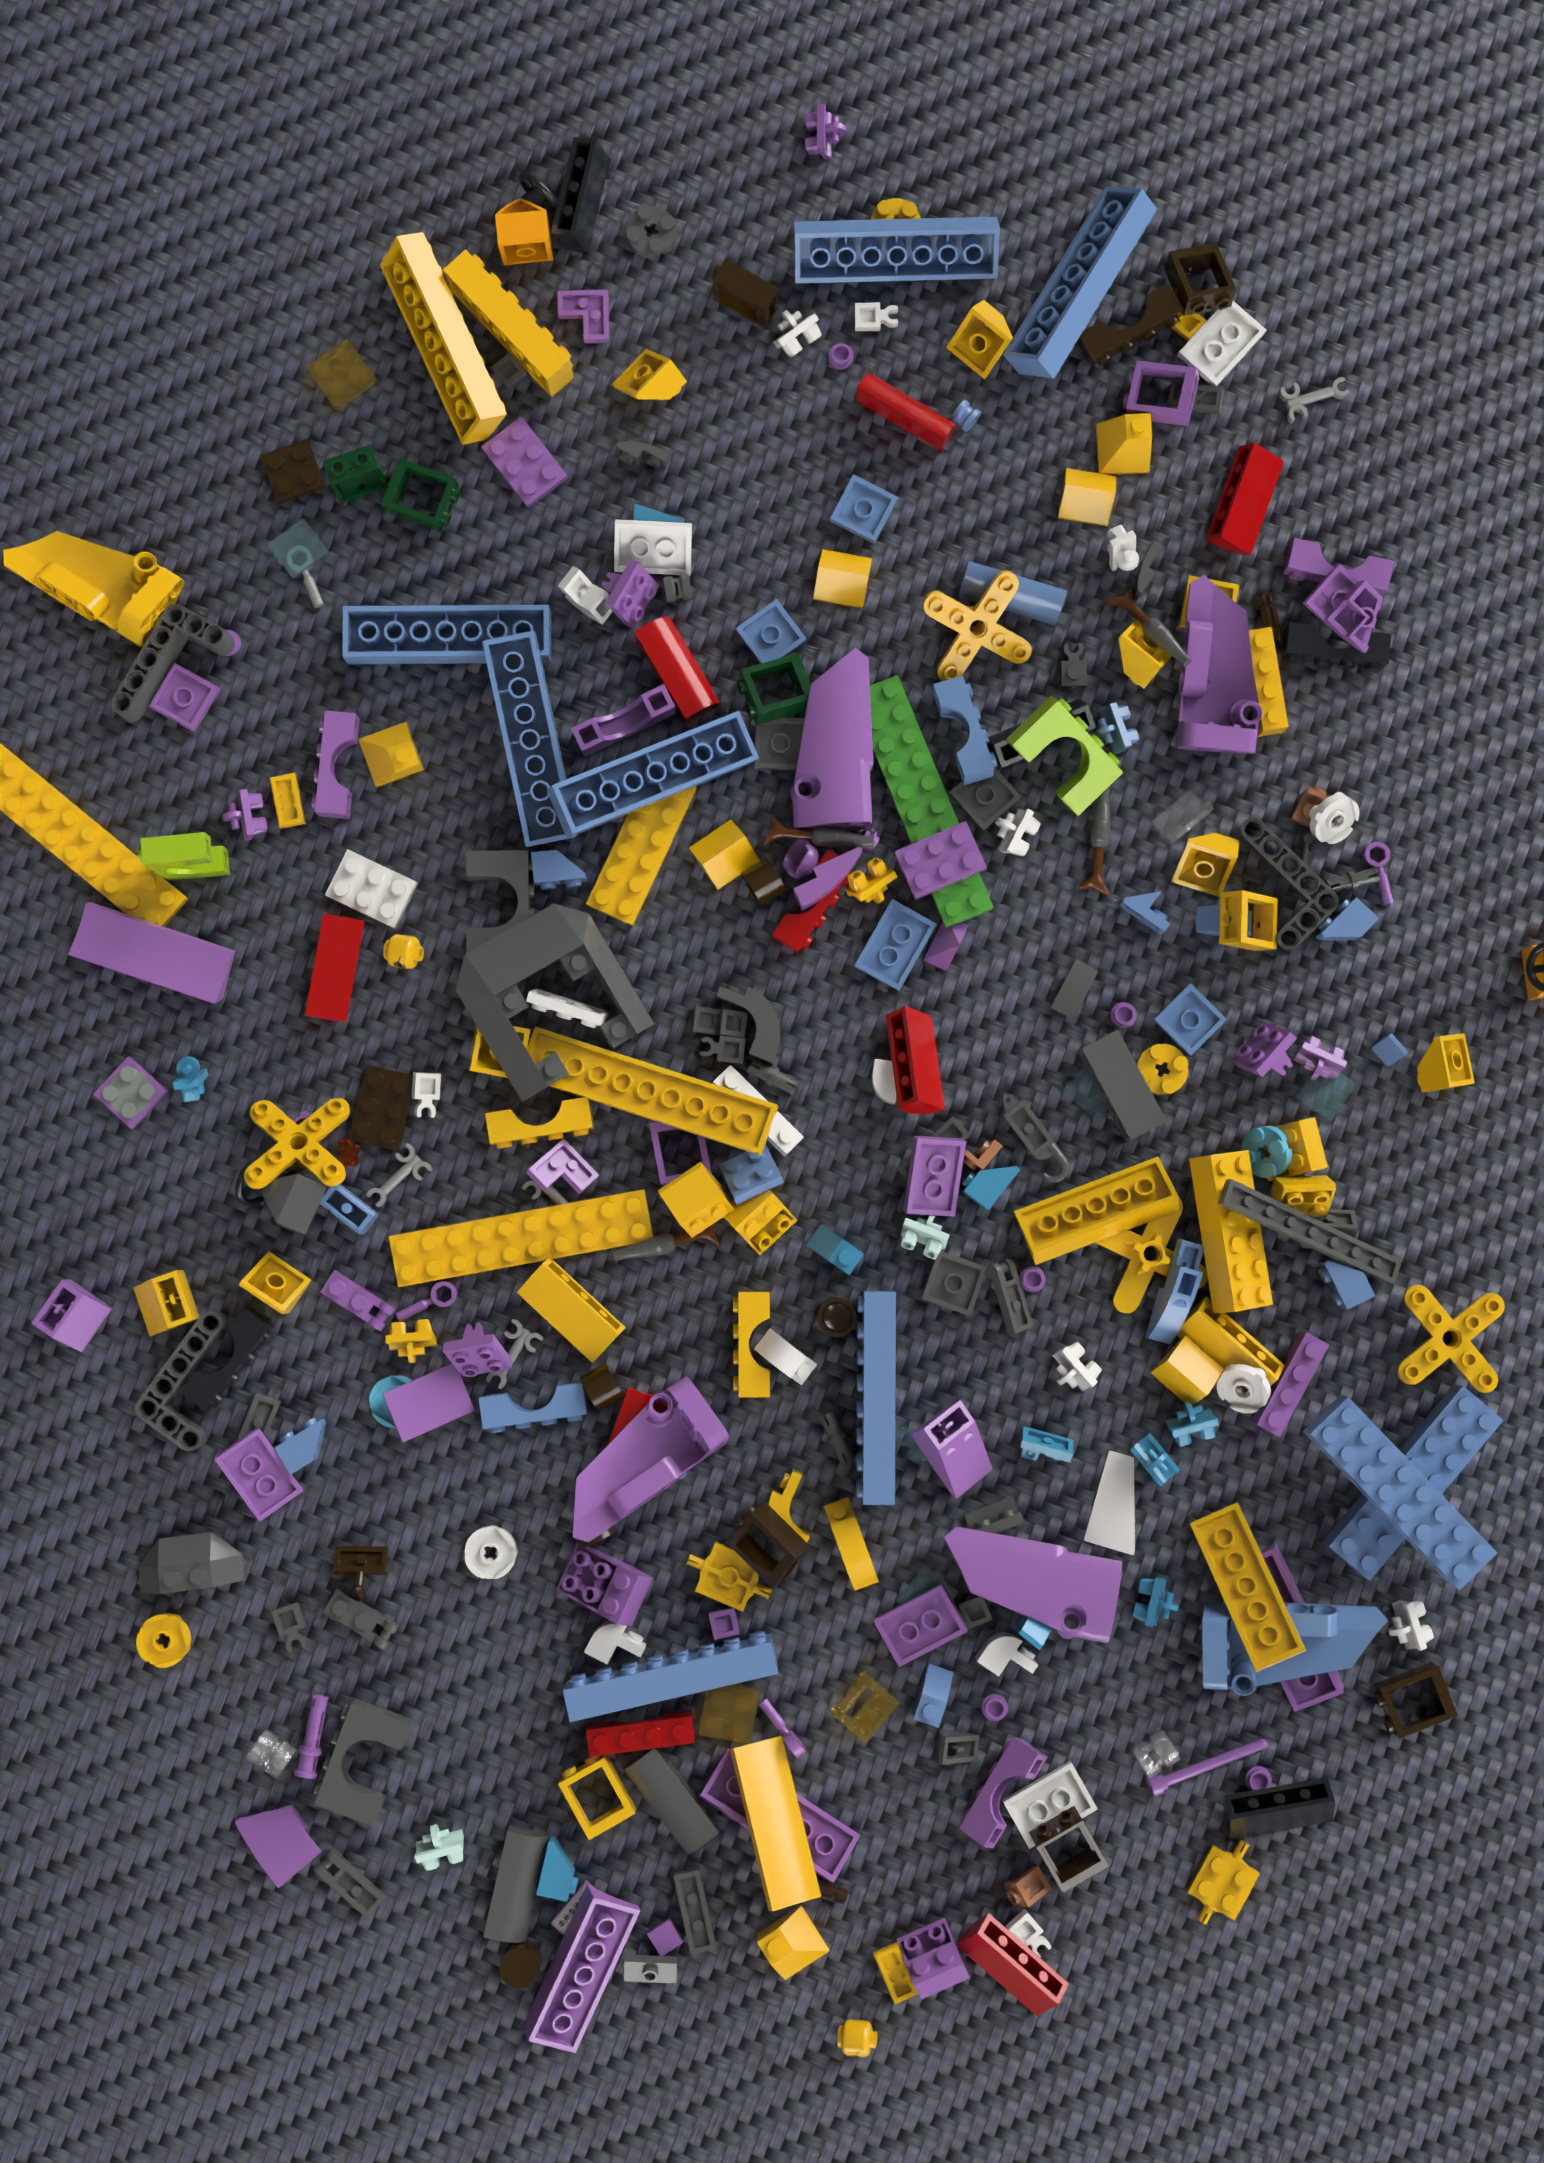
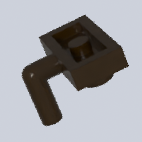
M336 1546L333 1565L334 1575H354L353 1587L358 1599L364 1600L367 1598V1591L364 1586L365 1575H387L389 1548L388 1546Z

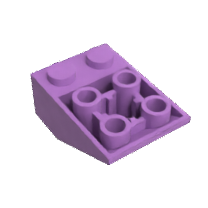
M961 1400L945 1406L910 1434L954 1499L960 1497L993 1470L976 1422Z
M577 1542L556 1590L617 1625L632 1626L653 1577L588 1546L580 1549Z

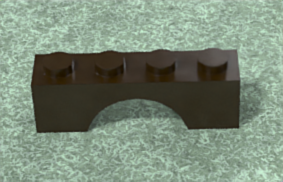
M1168 283L1146 295L1145 314L1136 325L1127 329H1114L1100 321L1084 330L1078 338V343L1091 367L1097 364L1103 366L1113 359L1112 356L1120 351L1124 354L1133 349L1138 341L1142 339L1144 341L1150 340L1163 327L1166 326L1168 329L1180 322L1183 308Z

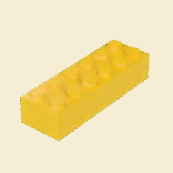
M465 249L443 269L448 287L458 300L515 357L520 365L552 398L574 378L570 353L564 346L560 345L558 347L552 341L554 337L545 327L541 329L535 323L537 321L535 316L527 308L523 310L518 305L519 300L510 290L506 292L501 287L502 283L493 272L489 274L483 268L485 265L476 254L472 256Z
M1249 1150L1189 1158L1213 1313L1237 1312L1273 1305L1261 1225L1218 1204L1225 1180L1233 1179L1255 1190Z

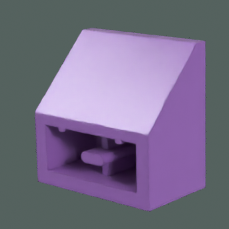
M61 1280L31 1324L51 1338L83 1352L113 1308L73 1280Z
M945 1918L897 1939L913 1985L921 2000L970 1978Z

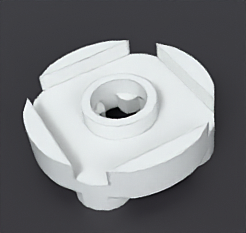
M1337 792L1323 800L1319 805L1312 807L1309 813L1312 835L1319 841L1329 844H1335L1345 839L1353 830L1351 825L1354 819L1356 821L1359 819L1357 803L1342 792Z
M1229 1364L1217 1382L1219 1397L1223 1401L1226 1399L1231 1404L1230 1408L1241 1413H1255L1259 1411L1261 1407L1266 1405L1271 1394L1266 1373L1259 1367L1253 1368L1244 1364ZM1238 1386H1245L1248 1388V1391L1243 1392V1388Z
M490 1525L476 1530L468 1538L465 1546V1563L475 1576L483 1579H497L506 1575L515 1564L518 1551L516 1542L508 1531L498 1526ZM485 1547H495L497 1549L495 1552L497 1558L489 1557L487 1559L484 1556L487 1552Z

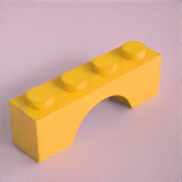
M1272 627L1249 630L1257 703L1261 706L1263 712L1262 718L1258 722L1257 737L1282 734L1289 725Z
M587 1097L562 1101L560 1110L555 1118L539 1126L523 1123L511 1109L485 1113L489 1142L491 1145H497V1149L512 1147V1142L521 1140L523 1145L538 1143V1138L548 1136V1141L563 1139V1134L573 1132L574 1137L588 1135L589 1129H594L590 1099Z
M738 1292V1297H733V1313H738V1323H733V1339H738V1349H733V1365H738L739 1376H733V1391H739V1397H770V1369L758 1364L752 1357L749 1348V1339L754 1328L770 1318V1292Z

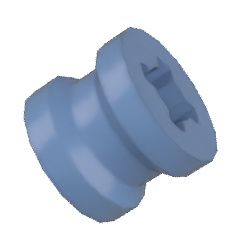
M965 399L956 408L950 420L953 423L960 424L961 429L967 433L976 423L982 412L970 407V402Z

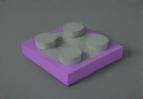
M128 1056L93 1095L128 1127L134 1129L168 1090L133 1058Z

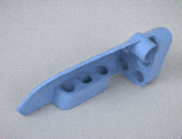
M1285 1603L1306 1651L1256 1672L1227 1606L1204 1604L1202 1620L1203 1689H1233L1238 1695L1247 1696L1252 1694L1257 1686L1353 1668L1363 1651L1379 1630L1387 1623L1388 1619L1377 1607ZM1244 1676L1249 1678V1680L1242 1681L1239 1679V1677Z

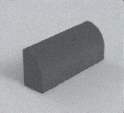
M1119 1030L1077 1051L1125 1142L1167 1121Z
M660 1748L646 1749L622 1768L686 1854L696 1851L719 1833V1825Z
M512 1825L509 1826L488 1913L484 1938L509 1943H520L527 1940L537 1898V1889L551 1834Z

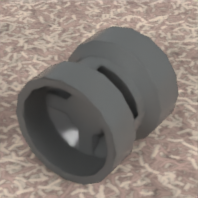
M689 574L680 575L679 578L663 577L667 603L675 602L680 598L684 600L692 599ZM676 582H677L678 593H679V594H677V595H676V589H675V583H676Z

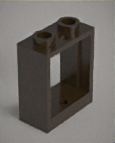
M1217 243L1169 251L1164 270L1183 308V316L1223 310L1232 306L1237 289ZM1211 269L1218 288L1192 292L1185 274Z
M725 258L721 266L717 265L711 276V279H713L714 301L766 329L778 310L779 288Z
M765 1502L758 1508L755 1506L751 1507L743 1516L746 1519L745 1522H741L733 1530L732 1533L735 1536L728 1545L774 1589L790 1575L810 1548V1545ZM754 1525L785 1553L779 1564L748 1534Z
M1433 1662L1374 1683L1376 1690L1373 1693L1374 1699L1378 1707L1383 1708L1386 1715L1383 1718L1384 1725L1389 1733L1392 1732L1399 1739L1458 1716L1440 1668ZM1427 1678L1439 1711L1401 1726L1389 1692Z
M1075 1806L1062 1811L1059 1815L1038 1825L1029 1832L1063 1893L1109 1867ZM1079 1827L1090 1847L1056 1867L1045 1846Z

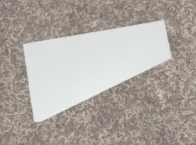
M1109 1450L1084 1541L1130 1555H1134L1135 1552L1134 1457Z

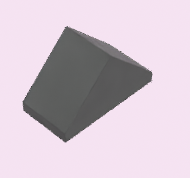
M939 1729L936 1748L938 1763L944 1765L975 1762L977 1759L979 1735Z

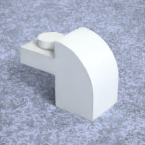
M573 566L559 583L558 587L565 594V598L577 609L603 625L613 612L605 604L610 595L605 590L592 584L580 569Z
M874 1059L872 1070L873 1089L880 1099L894 1105L896 1102V1089L892 1061Z
M770 1328L754 1348L775 1367L801 1385L817 1366L814 1361Z
M609 1620L597 1627L584 1653L608 1664L616 1646L641 1657L646 1643L642 1642L644 1639L642 1636L632 1631L629 1634L625 1633L626 1625H617Z
M1007 1632L997 1633L988 1638L975 1656L978 1663L997 1676H1000L1010 1659L1032 1674L1038 1667L1037 1662L1034 1660L1035 1654L1023 1646L1020 1650L1018 1649L1022 1643L1021 1638Z

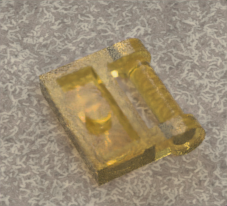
M862 1671L858 1676V1682L838 1706L835 1705L831 1709L830 1713L867 1744L900 1701L876 1682L867 1672ZM867 1686L871 1688L873 1692L852 1718L848 1717L845 1714Z

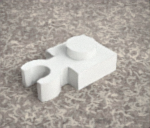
M880 302L855 303V331H880L881 324H885L890 328L897 327L898 319H890L888 316L890 314H897L898 306L890 305L885 310H880Z
M413 1072L412 1098L419 1099V1103L414 1108L416 1117H421V1111L425 1107L428 1108V1116L435 1117L436 1109L432 1104V1100H440L441 1074Z
M1025 1908L1005 1926L1023 1944L1029 1945V1949L1039 1958H1041L1037 1952L1039 1945H1045L1049 1950L1051 1949L1048 1940L1044 1936H1040L1044 1931Z

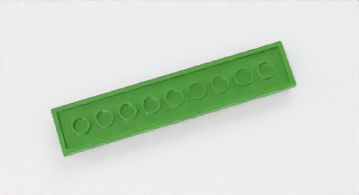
M898 675L870 685L873 753L910 843L913 844L959 824ZM980 873L931 893L945 928L991 911L994 908Z

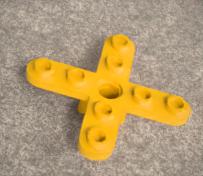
M1008 570L999 572L975 606L967 607L939 591H932L924 597L922 606L925 613L958 632V635L938 664L937 675L941 681L962 676L981 646L1016 664L1023 663L1030 658L1032 648L1029 642L996 623L1019 587L1018 578L1013 572ZM979 620L976 626L970 627L974 621Z
M342 1098L330 1099L299 1125L270 1101L261 1100L254 1103L250 1109L251 1119L277 1144L245 1170L244 1179L247 1185L253 1189L264 1188L286 1169L293 1170L295 1167L306 1168L326 1186L333 1187L341 1184L346 1177L344 1166L318 1142L348 1118L350 1107L347 1101Z
M1180 1198L1179 1211L1148 1222L1141 1236L1127 1230L1095 1242L1130 1259L1113 1296V1305L1119 1312L1132 1313L1137 1309L1154 1271L1165 1277L1168 1276L1174 1251L1166 1248V1245L1183 1210ZM1148 1246H1152L1156 1251V1256L1152 1261H1148L1144 1257V1250ZM1200 1264L1198 1271L1203 1272L1199 1288L1203 1287L1208 1280L1207 1270Z
M1412 1285L1408 1287L1404 1293V1302L1430 1334V1338L1399 1363L1397 1367L1399 1379L1409 1385L1417 1384L1447 1359H1450L1475 1390L1482 1393L1493 1391L1497 1387L1498 1376L1470 1340L1502 1315L1505 1308L1502 1297L1495 1293H1485L1452 1319L1425 1286ZM1449 1331L1452 1339L1448 1345H1445L1443 1335Z

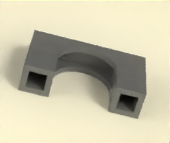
M528 850L466 851V877L469 880H499L506 882L515 889L518 897L517 910L512 919L506 924L499 927L466 928V953L535 914V908H531V898H535V884L531 883L533 867L532 857Z
M355 1698L350 1705H345L340 1719L344 1720L342 1729H337L331 1745H334L335 1748L332 1756L328 1754L322 1770L326 1771L323 1781L318 1780L313 1795L317 1796L314 1805L374 1826L379 1819L387 1795L361 1786L353 1781L346 1769V1753L352 1744L361 1740H374L402 1750L406 1744L414 1719Z

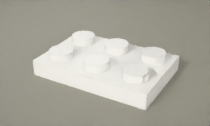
M1233 301L1231 307L1217 310L1179 351L1177 356L1188 366L1197 367L1198 374L1211 386H1218L1267 330Z
M615 519L614 572H623L630 559L639 562L648 574L691 575L692 523Z
M347 849L325 896L396 929L418 883Z
M538 988L529 991L526 1002L532 1003L531 1008L543 1012L551 1009L557 1011L556 1016L567 1020H571L574 1017L582 1019L581 1024L592 1028L607 1022L609 1011Z
M1071 1761L1002 1800L1029 1849L1036 1846L1029 1832L1038 1825L1059 1815L1062 1811L1075 1806L1081 1818H1084L1098 1810Z

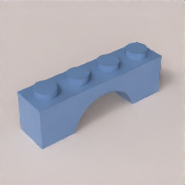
M963 676L933 684V696L940 717L958 721L968 733L969 739L966 745L956 755V764L963 785L993 777L994 767L997 766L994 753L988 751L986 745L989 744L986 729H981L980 727L981 715L978 706L973 707L971 701L973 691L970 683L965 684Z
M582 1382L558 1385L549 1404L536 1410L519 1407L512 1401L508 1393L479 1397L483 1429L489 1428L490 1433L506 1431L505 1426L515 1425L516 1429L531 1427V1422L541 1421L542 1425L556 1424L558 1418L567 1417L568 1422L583 1420V1415L589 1413L586 1390Z

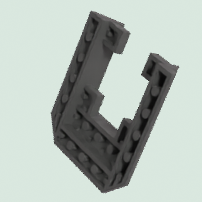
M557 904L548 906L464 954L455 991L522 1102L569 1075L556 1052L535 1064L510 1023L509 1018L529 1007L516 985L558 960L572 982L593 971L618 1013V1016L599 1026L611 1049L654 1025L590 914Z

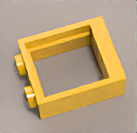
M1243 890L1220 892L1219 944L1252 951L1276 950L1278 898ZM1248 902L1254 904L1253 938L1247 937Z
M608 1755L588 1757L584 1760L586 1764L576 1769L574 1765L561 1773L562 1777L558 1783L588 1840L635 1814L637 1808ZM602 1767L622 1804L589 1822L570 1785Z

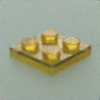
M345 339L306 366L307 371L336 411L377 383V379L348 339Z
M728 1685L707 1690L699 1735L751 1744L759 1689Z

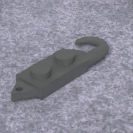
M1003 1094V1118L1030 1154L1037 1160H1044L1053 1156L1060 1166L1058 1175L1049 1176L1046 1173H1042V1177L1050 1183L1063 1181L1069 1173V1162L1066 1156L1024 1100L1019 1101ZM1006 1098L1010 1100L1009 1103H1006Z

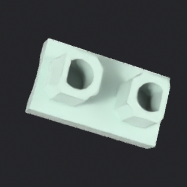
M929 1215L928 1220L918 1217L917 1221L906 1218L901 1231V1247L914 1250L916 1242L926 1245L923 1254L935 1260L941 1251L944 1252L950 1234L942 1232V1226L933 1223L935 1215Z
M434 1824L430 1826L431 1834L422 1836L423 1840L416 1842V1862H422L426 1871L436 1869L440 1864L439 1857L446 1855L449 1863L455 1864L463 1861L464 1834L462 1829L449 1832L448 1829L440 1831L438 1825Z

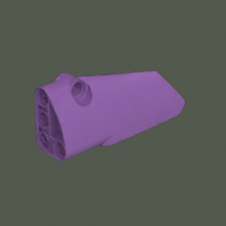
M1203 575L1189 585L1183 650L1192 660L1187 666L1181 664L1179 694L1181 695L1176 748L1255 754L1258 722L1262 718L1263 712L1261 706L1257 703L1247 611ZM1245 707H1249L1253 712L1250 721L1246 720L1243 716Z
M854 648L810 685L794 784L790 788V797L793 802V826L795 829L813 830L816 827L825 826L840 830H862L872 824L870 771L873 767L869 658L857 648ZM799 785H803L808 789V796H802L799 793Z
M687 1376L663 1392L653 1395L642 1411L576 1477L573 1538L585 1542L592 1541L674 1484L683 1476V1473L727 1444L729 1435ZM659 1402L663 1403L667 1410L663 1413H658L653 1409V1405Z
M955 1527L944 1537L970 1593L1056 1629L1062 1638L1072 1639L1078 1637L1103 1643L1109 1642L1119 1595L1122 1572L1121 1561L1069 1552L1067 1548L1060 1545L962 1527ZM1064 1620H1072L1076 1625V1629L1067 1628Z

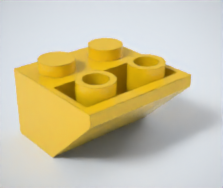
M1315 1117L1275 1126L1285 1133L1288 1141H1286L1288 1149L1292 1150V1159L1289 1167L1285 1172L1275 1177H1290L1328 1167ZM1268 1146L1263 1148V1154L1265 1157L1270 1156V1153L1268 1152ZM1271 1177V1178H1267V1179H1268V1181H1271V1180H1274L1275 1177Z
M1327 1175L1275 1177L1271 1188V1196L1274 1200L1308 1216L1317 1218L1328 1214L1336 1191V1183Z
M770 1189L739 1204H736L735 1200H733L732 1204L735 1210L724 1217L759 1255L767 1250L797 1221Z
M175 1270L133 1287L149 1336H154L196 1321L199 1318L184 1270Z

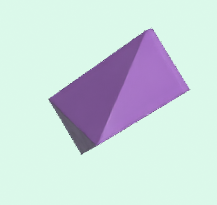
M942 921L923 961L947 971L969 925L960 922L945 928Z

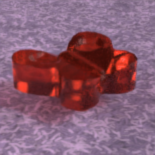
M339 1139L338 1147L341 1155L337 1160L342 1163L345 1169L349 1166H357L360 1145L354 1144L348 1139Z

